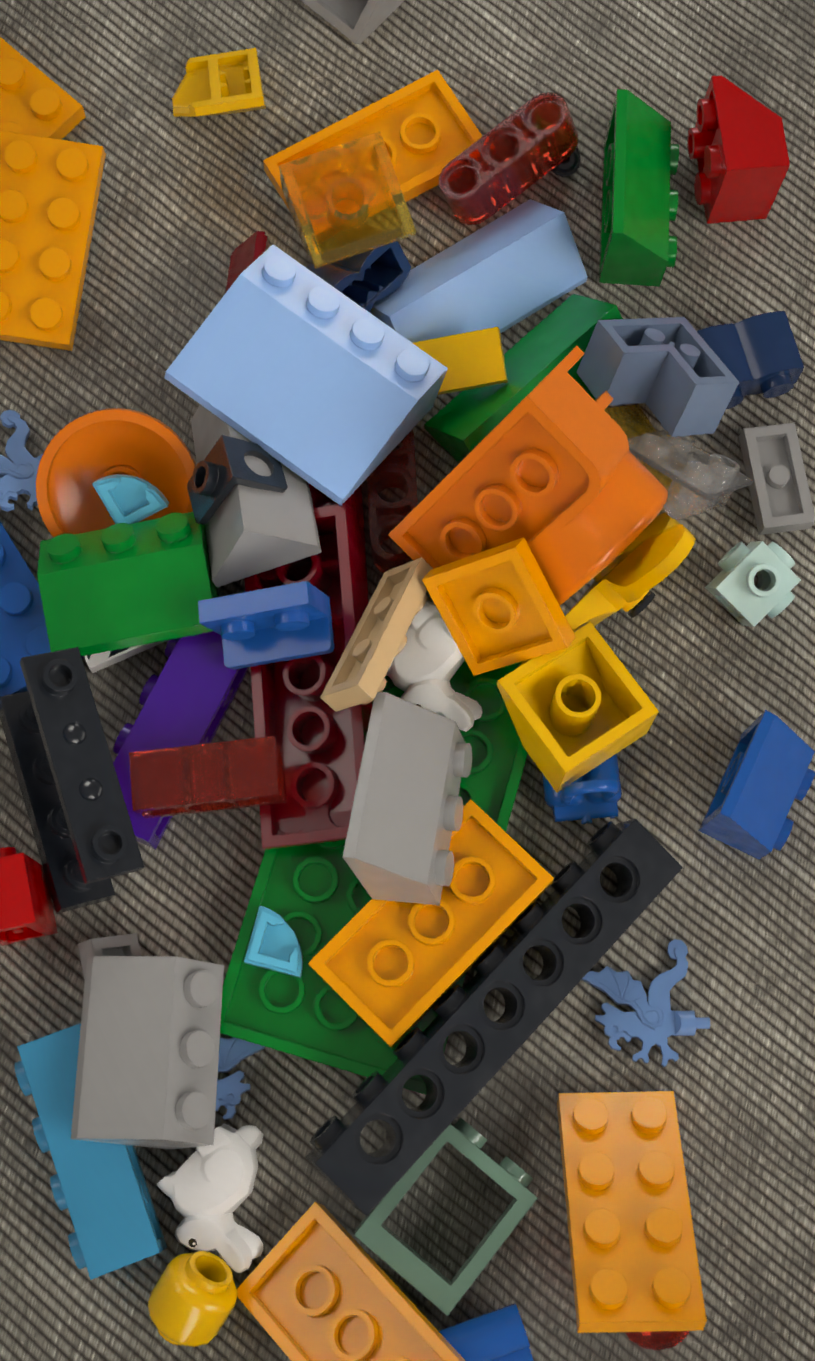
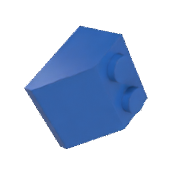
M765 710L741 734L698 831L758 860L771 853L773 848L780 851L793 827L794 821L787 818L794 799L803 800L814 779L815 771L809 769L808 766L815 751L777 715Z

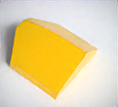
M256 48L190 58L186 63V74L172 98L174 117L212 116L266 109Z

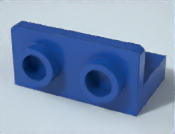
M308 581L198 601L199 623L221 635L224 665L232 670L327 654L334 650L330 597Z

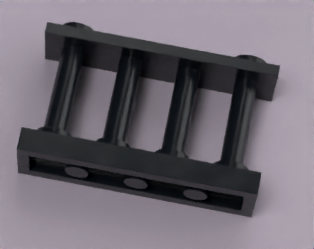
M78 647L22 657L20 665L28 691L0 696V720L56 914L110 900L115 896L111 881L112 877L136 872L144 868Z

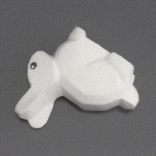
M426 601L424 607L414 616L406 633L407 643L402 651L394 657L386 675L390 677L396 687L404 691L401 699L456 721L459 730L466 732L473 727L474 720L481 718L482 708L477 701L455 692L451 688L450 679L465 659L435 604Z
M224 1123L222 1126L214 1129V1145L196 1147V1151L180 1168L166 1175L158 1182L157 1186L172 1199L175 1209L184 1217L175 1231L177 1241L188 1249L208 1252L217 1250L234 1271L241 1273L250 1267L252 1259L260 1257L263 1252V1243L260 1237L245 1227L238 1225L233 1218V1212L253 1191L258 1170L256 1149L262 1143L263 1133L256 1126L246 1125L237 1130Z

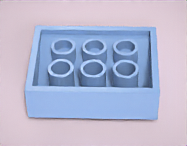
M272 245L234 281L166 370L165 379L251 442L258 444L280 463L341 506L431 410L448 368L278 247Z

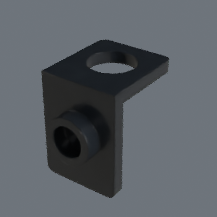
M221 435L206 458L196 465L193 475L187 484L196 523L206 525L236 484L267 491L285 492L288 486L281 463L256 443ZM244 456H254L264 461L268 465L271 475L261 476L252 471L247 466Z

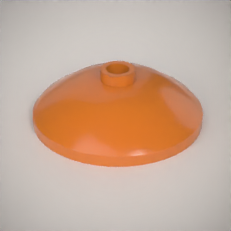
M108 408L96 410L82 415L67 424L54 436L46 447L36 476V498L39 512L53 538L61 534H79L108 528L114 525L115 522L92 483L102 477L116 474L136 476L150 482L169 501L168 507L142 521L161 518L170 513L193 512L187 484L193 475L196 463L183 440L160 420L131 409Z

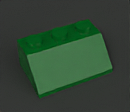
M617 89L603 146L599 283L660 287L666 267H674L677 255V236L669 235V221H675L678 208V190L670 189V175H676L679 144L671 143V122L629 90Z
M193 512L170 513L157 519L131 524L118 523L105 529L79 534H61L52 539L40 541L37 577L51 652L78 647L80 655L86 656L212 632L211 629L199 623L198 601L218 597V587L212 581L205 525L196 523Z

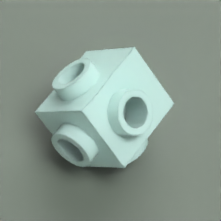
M763 541L750 542L747 546L743 542H739L718 562V565L723 570L705 588L741 625L755 627L766 615L770 618L776 617L793 601L795 595L791 590L801 579L791 570L795 565L792 557L775 542L772 541L768 546ZM756 573L758 575L757 586H755L754 584V577Z

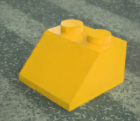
M591 622L573 632L576 637L568 648L532 658L497 681L498 689L524 749L556 793L647 734L659 712Z

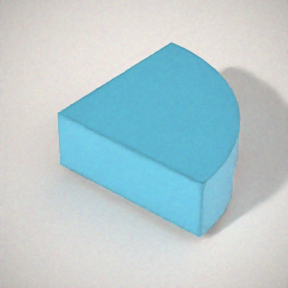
M124 474L109 475L92 483L115 524L140 522L168 507L170 504L157 487L136 476Z
M259 906L244 962L301 978L303 955L295 932L279 914L266 907Z

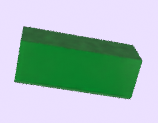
M572 294L504 354L507 383L463 390L426 422L424 429L460 463L576 346L585 353L598 320L623 319L619 309L615 304ZM582 356L568 373L595 400L591 391L576 373L583 358Z

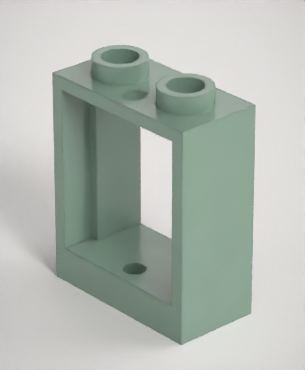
M461 1117L454 1126L450 1124L354 1231L356 1238L447 1316L538 1199L527 1189L533 1178L507 1156L504 1157L499 1165L481 1150L487 1139ZM446 1142H449L514 1197L451 1281L383 1224Z

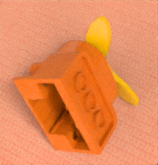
M578 346L388 534L412 560L422 557L433 569L524 537L559 606L591 579L594 580L580 600L565 616L573 632L589 622L595 627L621 608L628 612L627 614L631 618L637 616L656 596L649 590L671 574L687 557L695 544L693 534L670 513L665 512L658 515L667 502V489L629 451L626 434L605 411L614 398L607 391H604L594 400L568 373L585 354ZM529 660L522 661V663L518 667H520Z

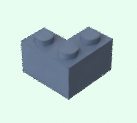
M685 317L598 320L576 372L595 399L604 391H607L614 398L608 406L645 403L671 437L714 434L739 384L736 377Z

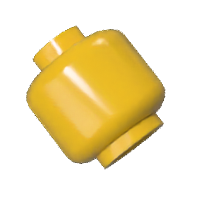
M206 1251L179 1254L170 1261L153 1288L148 1302L150 1318L161 1337L174 1345L196 1347L208 1344L218 1334L236 1303L238 1292L232 1271L219 1256Z

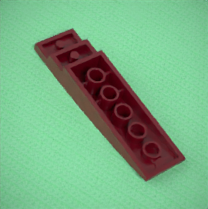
M309 484L322 552L244 578L245 592L308 581L330 597L334 650L331 653L250 667L263 849L346 840L373 701L366 705L359 704L336 712L320 697L369 603L361 485L340 506Z

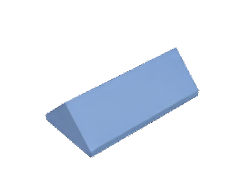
M529 199L411 269L402 285L386 298L375 301L369 313L412 343L498 327L501 334L587 281L588 276L565 213Z

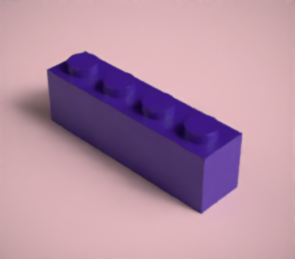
M214 631L170 639L168 641L165 656L169 658L159 676L153 674L148 679L139 699V704L143 705V708L134 725L130 723L125 724L114 744L113 752L118 755L113 764L136 840L155 850L250 668L232 670L224 665L222 638L220 634Z

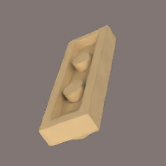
M422 557L384 572L320 697L334 711L337 712L359 704H369L374 701L377 692L384 690L386 686L385 676L394 657L406 645V633L414 616L424 607L428 598L426 595L427 589L422 579L433 568Z

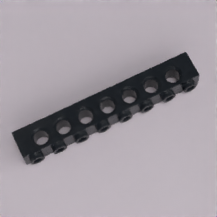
M636 818L616 825L610 821L601 827L588 841L587 845L592 851L578 865L575 861L567 864L554 877V882L551 884L555 889L553 893L541 905L535 901L512 924L517 931L503 946L498 942L493 944L473 965V968L478 973L463 989L459 985H455L437 1002L433 1010L438 1016L423 1032L417 1027L400 1041L393 1051V1054L398 1059L383 1075L378 1071L373 1072L358 1086L352 1095V1098L357 1103L341 1120L336 1115L331 1117L313 1135L310 1143L315 1148L305 1158L361 1213L367 1216L683 868ZM605 866L610 868L617 878V889L612 896L608 895L600 884V874ZM568 906L576 910L581 922L580 929L574 937L568 935L562 926V915ZM531 947L535 948L543 959L542 971L535 979L529 977L523 967L524 955ZM492 989L498 990L505 1001V1009L502 1016L494 1022L486 1016L483 1008L485 996ZM457 1031L465 1040L466 1052L461 1061L451 1065L444 1056L443 1045L446 1038L451 1033ZM419 1075L426 1084V1096L419 1106L409 1109L403 1101L402 1089L410 1077ZM373 1120H380L386 1129L385 1142L377 1151L366 1153L360 1143L361 1131L367 1123Z

